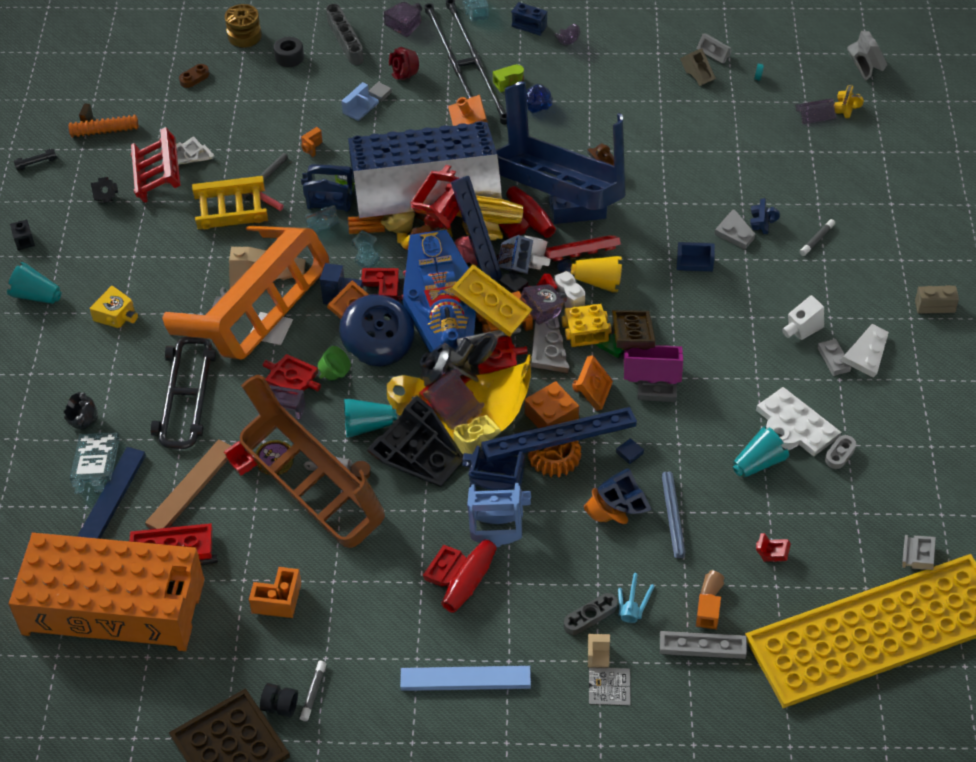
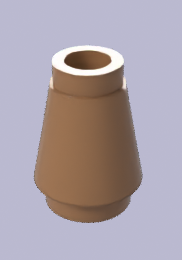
M709 571L705 575L700 594L716 596L724 585V576L717 571Z

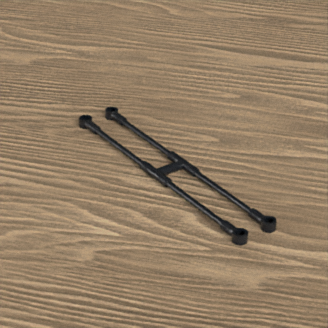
M446 0V8L455 17L472 56L471 58L458 61L451 52L436 20L434 5L431 3L425 4V13L433 21L448 53L449 61L459 77L468 99L472 98L462 76L460 67L476 64L497 106L500 123L507 124L506 112L503 106L500 105L484 71L476 49L473 48L455 7V0Z

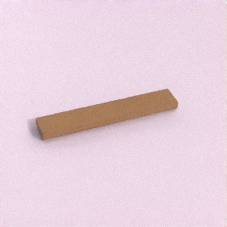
M218 440L145 522L146 526L150 529L169 528L226 463L228 459L224 451L231 447V445Z

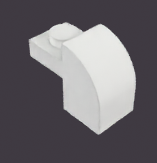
M525 235L524 237L534 240L529 268L541 270L542 265L549 266L551 259L544 256L547 241Z

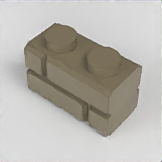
M950 285L918 287L915 298L918 314L955 313L959 301L956 286Z

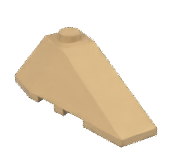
M231 247L229 258L230 288L266 250L252 247ZM296 257L294 261L302 275H304L306 261ZM287 267L276 279L286 280L293 278Z

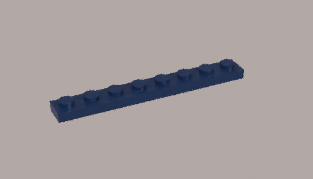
M627 407L481 442V448L487 461L490 462L519 455V451L527 453L636 427L637 420L631 408Z

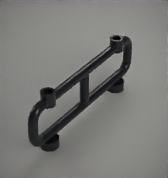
M187 336L178 340L175 347L166 346L165 360L172 361L163 414L161 421L151 422V436H158L160 444L169 449H188L196 443L198 436H203L204 427L200 425L210 361L216 360V350H213L209 339ZM185 344H202L205 346L198 388L175 387L182 348ZM174 395L197 396L193 421L190 426V438L183 442L168 441L166 436Z

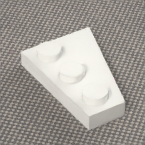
M871 324L840 361L874 377L878 372L889 332Z

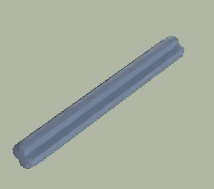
M670 471L663 472L662 482L674 557L677 559L684 558L685 547L673 473Z

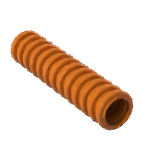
M130 115L128 117L123 116L122 118L117 117V119L112 117V119H101V121L96 119V121L91 120L88 122L87 120L84 123L83 121H80V123L75 122L74 124L71 122L68 125L72 138L74 136L80 137V135L85 136V134L90 136V134H101V132L106 134V132H117V130L122 132V130H133V128L138 130L139 128L136 115H133V117Z

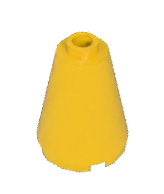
M614 256L576 260V263L571 266V274L574 275L576 280L612 293H617L618 289H615V286L620 284L622 264H618V260H622V257Z

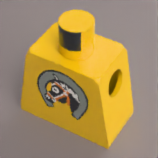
M112 285L89 308L93 321L115 328H120L126 321L135 323L138 318V314L134 312L132 300Z

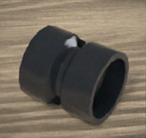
M267 683L261 695L260 710L269 713L277 711L278 715L292 717L298 702V690L288 687L281 689L280 685Z

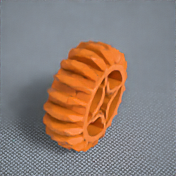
M577 440L544 448L543 451L540 449L528 453V459L531 461L532 467H535L536 472L542 471L543 476L548 473L550 477L553 474H557L560 477L561 473L567 476L568 471L573 472L575 467H578L581 459V446Z

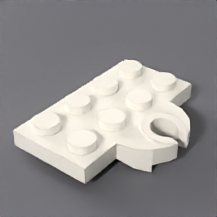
M784 387L756 407V411L768 420L766 429L770 427L777 434H781L782 437L780 438L784 442L781 446L788 450L800 445L811 455L815 456L841 435V431Z

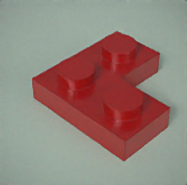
M362 268L361 280H363V287H379V295H385L397 300L399 268Z

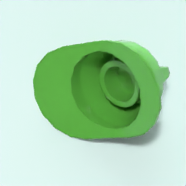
M331 346L323 354L318 362V369L321 372L320 379L325 377L330 381H334L339 377H344L350 370V359L341 348Z

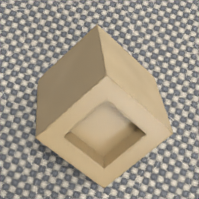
M588 634V667H609L610 634Z

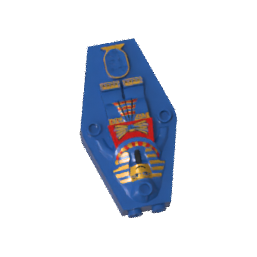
M446 229L412 234L409 238L403 304L430 353L444 343L457 349V339L474 335L476 311L450 292L451 288L469 267Z

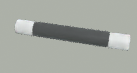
M830 219L800 250V254L805 256L835 225V221Z
M318 661L300 715V720L308 721L326 667L324 661Z

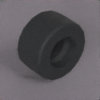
M284 37L276 41L274 44L275 61L283 67L299 65L304 59L302 42L295 37Z

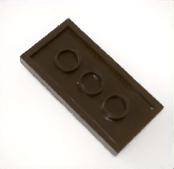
M612 310V322L617 348L623 350L631 348L648 350L655 348V336L649 311Z

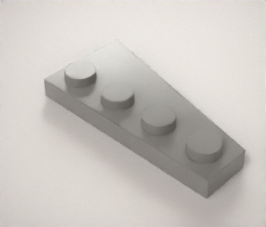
M537 305L531 367L568 373L569 365L566 362V352L562 344L563 338L560 335L556 308Z

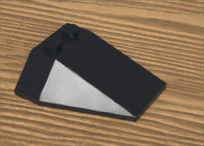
M417 395L404 408L402 414L382 436H379L367 449L381 463L439 487L444 484L463 462V454L432 407Z

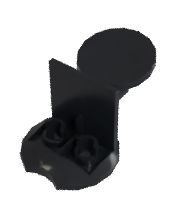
M488 333L475 343L464 337L457 349L444 343L436 347L431 353L426 352L420 361L422 368L420 379L424 381V386H432L444 374L449 375L450 369L447 368L448 366L478 382L479 379L470 366H477L483 363L492 354L497 345V336Z

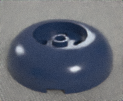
M379 294L366 295L352 302L343 313L339 327L340 338L346 350L357 357L360 362L372 366H387L401 360L410 350L415 333L414 323L407 309L397 300ZM384 316L389 317L390 320H385ZM391 332V338H388L385 333Z

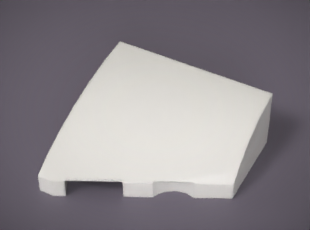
M194 136L183 144L181 142L176 144L178 165L209 160L215 157Z

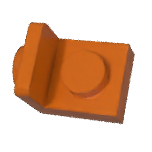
M318 127L301 136L303 151L312 157L316 156L315 147L323 142L322 132Z

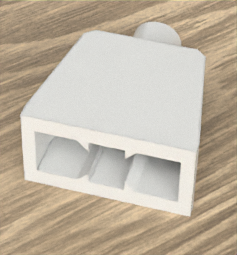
M812 295L809 296L788 314L789 324L782 329L783 334L787 338L795 334L799 339L803 340L824 328V306Z

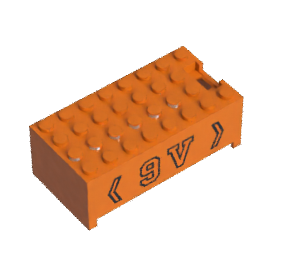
M32 533L9 601V606L21 635L30 636L31 632L177 646L178 651H186L192 631L191 622L196 603L199 604L205 579L197 548ZM175 581L172 594H167L169 582ZM179 582H184L181 595H176Z

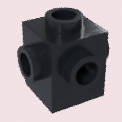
M108 177L98 178V182L91 183L94 201L102 199V203L113 201L112 198L116 197L115 193H118L117 183H113V180H109ZM105 186L108 188L107 193L103 192V187Z

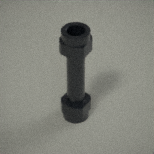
M47 149L45 153L23 160L22 157L17 158V160H14L16 170H23L27 165L47 159L50 162L57 159L54 149Z

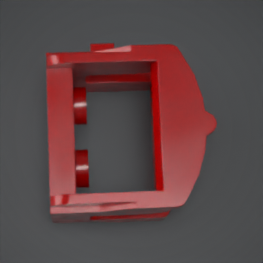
M445 165L439 172L431 171L410 203L411 208L416 213L427 215L424 222L430 228L438 227L449 230L451 222L460 210L450 183L445 187L446 191L433 204H423L438 180L452 182L459 179V177L454 176L456 171L450 170L452 167L450 165Z

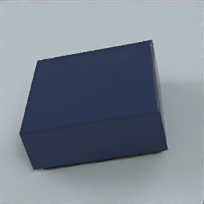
M630 438L616 448V453L628 464H631L644 454V449Z

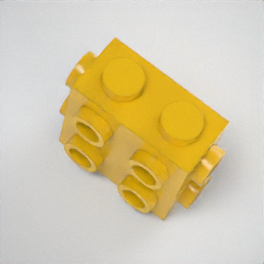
M602 304L565 308V316H562L563 328L566 327L565 336L566 340H570L571 347L609 341V334L612 333L611 324L607 323V311H603Z

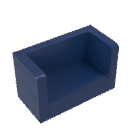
M678 242L676 270L713 272L715 243Z

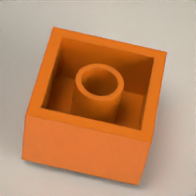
M555 381L525 398V414L538 428H543L579 419V405Z

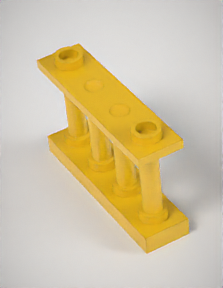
M263 176L192 184L195 200L200 199L201 216L195 217L197 229L268 221L267 209H261L260 192L265 191ZM253 193L254 210H243L242 194ZM235 195L237 212L226 213L224 196ZM217 197L219 214L208 215L207 198Z

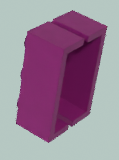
M655 345V348L648 350L631 348L624 351V380L630 382L643 380L649 383L664 381L669 384L682 382V346Z

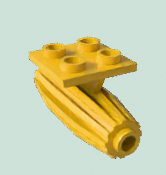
M476 195L490 240L502 239L503 235L498 224L521 223L523 217L522 205L504 199ZM459 210L456 216L462 217L461 212ZM463 221V223H462L463 228H464L466 234H468V233H467V230H466V227H465V224H464V221Z

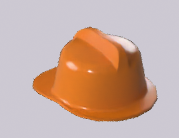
M597 488L592 489L593 496L584 505V510L592 519L598 522H608L613 519L621 524L628 523V517L625 512L612 508L603 500Z

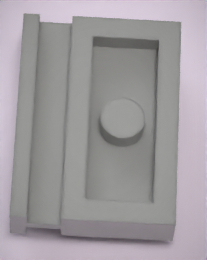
M905 535L902 568L912 566V569L933 570L936 537L914 536V538H908V535Z

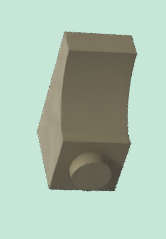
M702 48L680 58L686 73L691 74L699 86L716 79Z

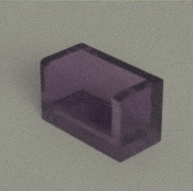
M269 385L283 408L295 409L296 418L301 419L305 408L303 390Z

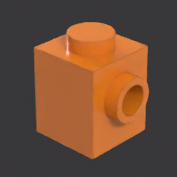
M700 594L696 627L717 630L721 597L712 594Z

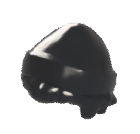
M84 392L73 394L66 405V409L63 411L66 415L64 419L67 423L80 430L86 429L98 418L97 407L93 399Z

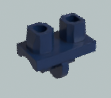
M766 198L760 199V205L751 206L753 218L750 220L752 230L762 229L763 234H768L769 222L774 223L780 218L779 210L775 209V207H770V209L766 207Z

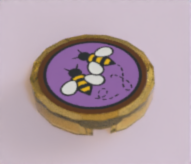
M272 440L263 443L256 450L255 454L265 464L271 466L291 446L284 441ZM294 458L276 474L281 475L287 472L292 467ZM257 463L256 466H257V468L259 469V471H261L262 473H264V474H266V475H269V474Z

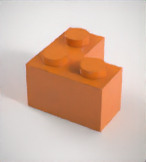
M278 567L274 584L253 582L249 597L251 612L254 614L293 618L302 583L299 569Z

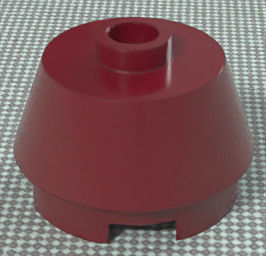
M403 47L394 49V53L389 55V66H392L394 72L391 75L395 79L406 80L416 75L419 70L417 53Z

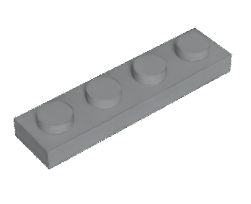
M660 631V654L746 659V636Z

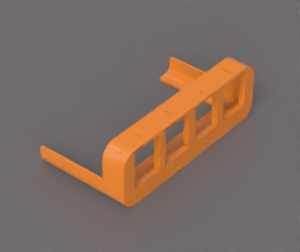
M267 226L247 227L248 231H259L262 238L278 239L206 315L165 312L162 319L170 335L211 339L223 357L232 359L246 358L321 276L325 263L329 264V256L313 229ZM308 246L313 255V265L302 275L294 259ZM288 267L296 284L282 298L273 282ZM267 290L276 306L261 321L252 304ZM246 313L255 329L239 344L230 328Z

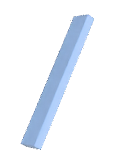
M530 666L401 668L400 687L401 691L531 689Z

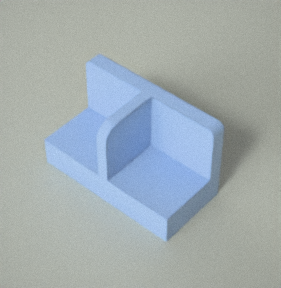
M362 82L342 100L343 114L359 121L379 103V100L369 95L368 85Z

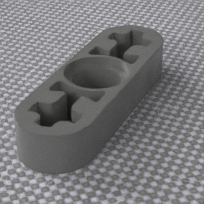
M605 593L568 614L564 619L565 632L569 635H578L610 616L617 609V598L613 594ZM592 610L597 615L593 618H588L585 616V612ZM570 622H572L573 624H576V623H577V626H576V627H575L574 625H571V626H570Z

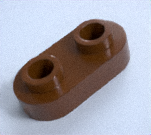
M197 64L183 72L179 76L180 85L184 88H190L207 79L210 75L208 66Z

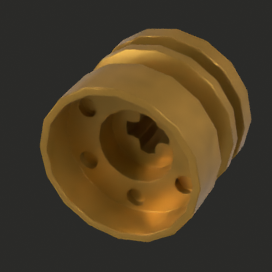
M239 4L226 11L227 34L232 45L246 48L257 44L261 40L262 33L259 14L254 6Z

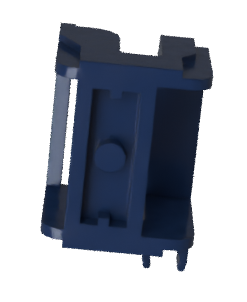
M317 164L308 166L307 173H302L303 179H301L307 209H327L334 206L332 209L348 212L351 209L354 195L351 167ZM315 174L346 176L347 185L328 181L325 178L315 181Z
M478 445L475 447L473 454L464 453L462 459L463 466L470 467L469 487L475 484V488L480 486L484 489L497 491L513 488L515 490V483H519L521 489L525 471V454L519 451L518 457L511 456L490 462L487 461L484 452H480V446ZM487 472H498V473H504V474H506V475L494 474V473H487Z

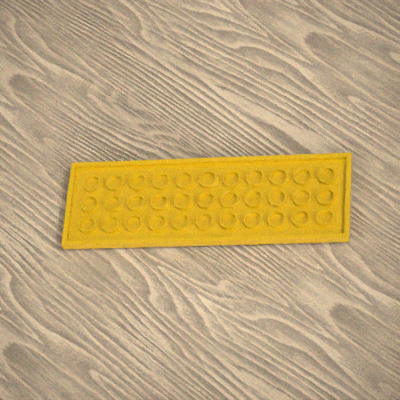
M971 554L935 566L933 570H923L745 633L746 641L783 708L789 707L975 639L976 561Z

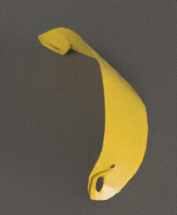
M528 355L525 363L489 374L476 375L479 379L478 382L472 379L467 382L465 386L473 392V398L447 420L436 413L453 441L455 427L461 424H470L477 417L487 415L501 431L513 422L528 392L531 378L530 355ZM401 375L393 377L387 383V400L392 405V408L396 409V413L399 416L411 402L412 397L416 395L419 397V392L425 388L424 381L420 378ZM454 376V377L460 379V378L463 377V376ZM395 386H402L405 389V394L402 396L396 395L393 392V388Z

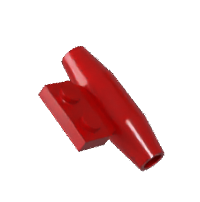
M516 186L507 190L506 196L508 200L523 206L521 223L498 224L499 229L508 239L517 235H523L529 226L545 238H549L555 233L556 228L549 216L530 195Z
M486 539L483 540L467 558L457 549L446 545L442 546L423 574V578L425 581L441 587L449 585L441 603L444 609L455 613L473 594L488 571L497 550L493 542Z

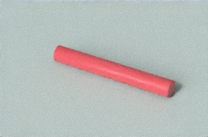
M260 192V200L279 211L283 209V204Z

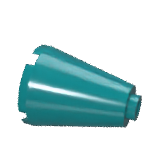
M21 262V266L17 265L8 282L11 285V289H7V295L14 298L53 304L55 301L58 302L62 295L58 285Z
M344 399L346 437H354L391 426L393 421L397 420L396 409H392V405Z
M764 426L733 461L734 466L732 468L739 477L741 475L748 477L785 461L790 456L788 449L783 450L781 445L784 442L772 428L766 429V426Z

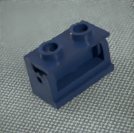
M520 2L511 11V27L539 36L547 28L548 11Z

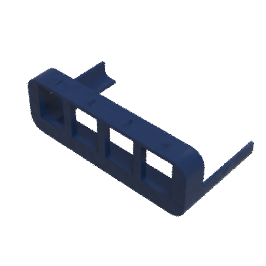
M518 82L513 86L505 88L509 144L496 149L500 176L592 210L603 209L625 197L622 114H617L618 123L613 125V166L529 136L526 82ZM519 163L526 164V165L531 166V167H533V168L526 167V166L521 165V164H519ZM543 171L556 175V177L545 174ZM567 180L580 184V186L567 182Z

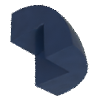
M628 468L614 475L598 488V492L603 500L614 509L629 514L644 513L652 510L644 492L639 489L631 470Z

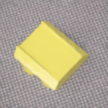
M485 415L475 418L470 424L456 426L455 432H453L454 442L464 455V453L473 454L477 445L482 450L481 442L496 438L501 433V430Z

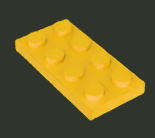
M474 264L450 290L451 293L509 337L532 311L529 306Z

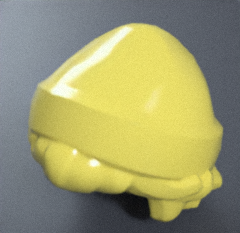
M415 212L384 215L381 219V224L389 232L409 233L413 227Z

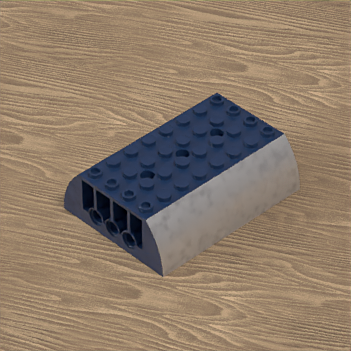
M478 121L474 124L461 123L457 126L444 125L440 128L426 127L422 130L409 129L405 132L392 131L387 134H371L370 136L348 138L359 218L413 212L414 210L411 208L410 203L431 171L439 172L445 165L452 166L450 170L456 171L454 175L456 177L470 176L476 195L502 199L498 158L487 122ZM438 180L423 204H433L446 191L445 187L448 183L451 184V182Z

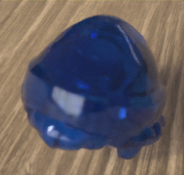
M535 84L526 90L527 110L531 113H537L544 109L548 110L552 105L553 98L551 92L545 86Z

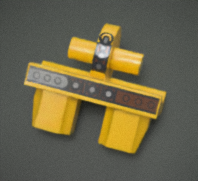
M848 85L846 91H839L837 95L838 102L834 104L835 113H844L845 118H850L853 108H860L864 103V99L860 94H853V85Z

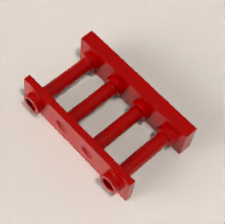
M166 127L160 130L161 138L159 141L141 150L134 143L131 144L134 194L144 203L148 202L147 192L160 185L170 183L174 188L181 186L176 138ZM162 147L160 153L144 160L145 155ZM163 159L161 165L145 172L146 167ZM164 171L163 177L146 184L147 179Z

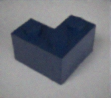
M325 263L320 277L323 304L328 305L352 280L363 289V280L345 278L343 265Z

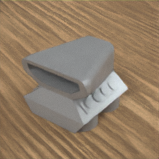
M861 31L858 41L847 47L851 59L864 80L872 76L873 67L884 71L886 68V60L869 31Z

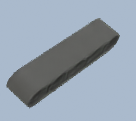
M338 4L328 5L326 7L327 22L348 61L353 65L361 64L364 59L363 48L341 7Z

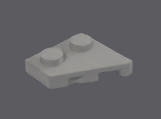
M734 209L719 224L714 234L743 249H746L755 239V233Z

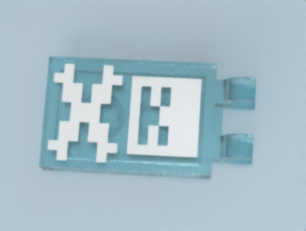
M118 432L79 435L70 474V481L72 487H75V494L83 493L84 485L88 482H92V486H95L94 493L103 492L104 482L111 481L120 439Z

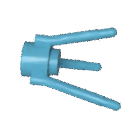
M637 573L633 574L629 601L625 604L623 603L622 588L618 589V616H621V619L627 623H635L638 619L642 618V612L655 587L653 584L650 586L639 608L638 604L634 602Z

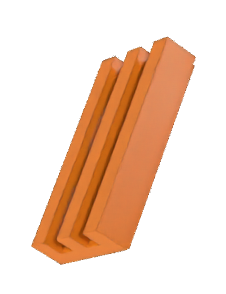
M384 215L359 218V216L348 217L349 234L385 232V227L381 224V219Z

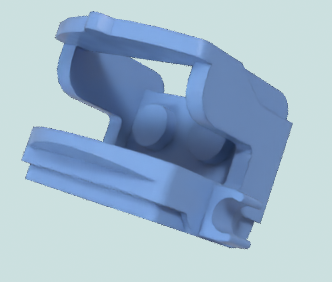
M515 483V490L476 491L475 484H472L469 487L467 504L471 539L479 543L485 539L490 540L496 547L521 539L523 505H531V491H522L519 483ZM476 520L490 524H503L515 521L516 530L476 531Z

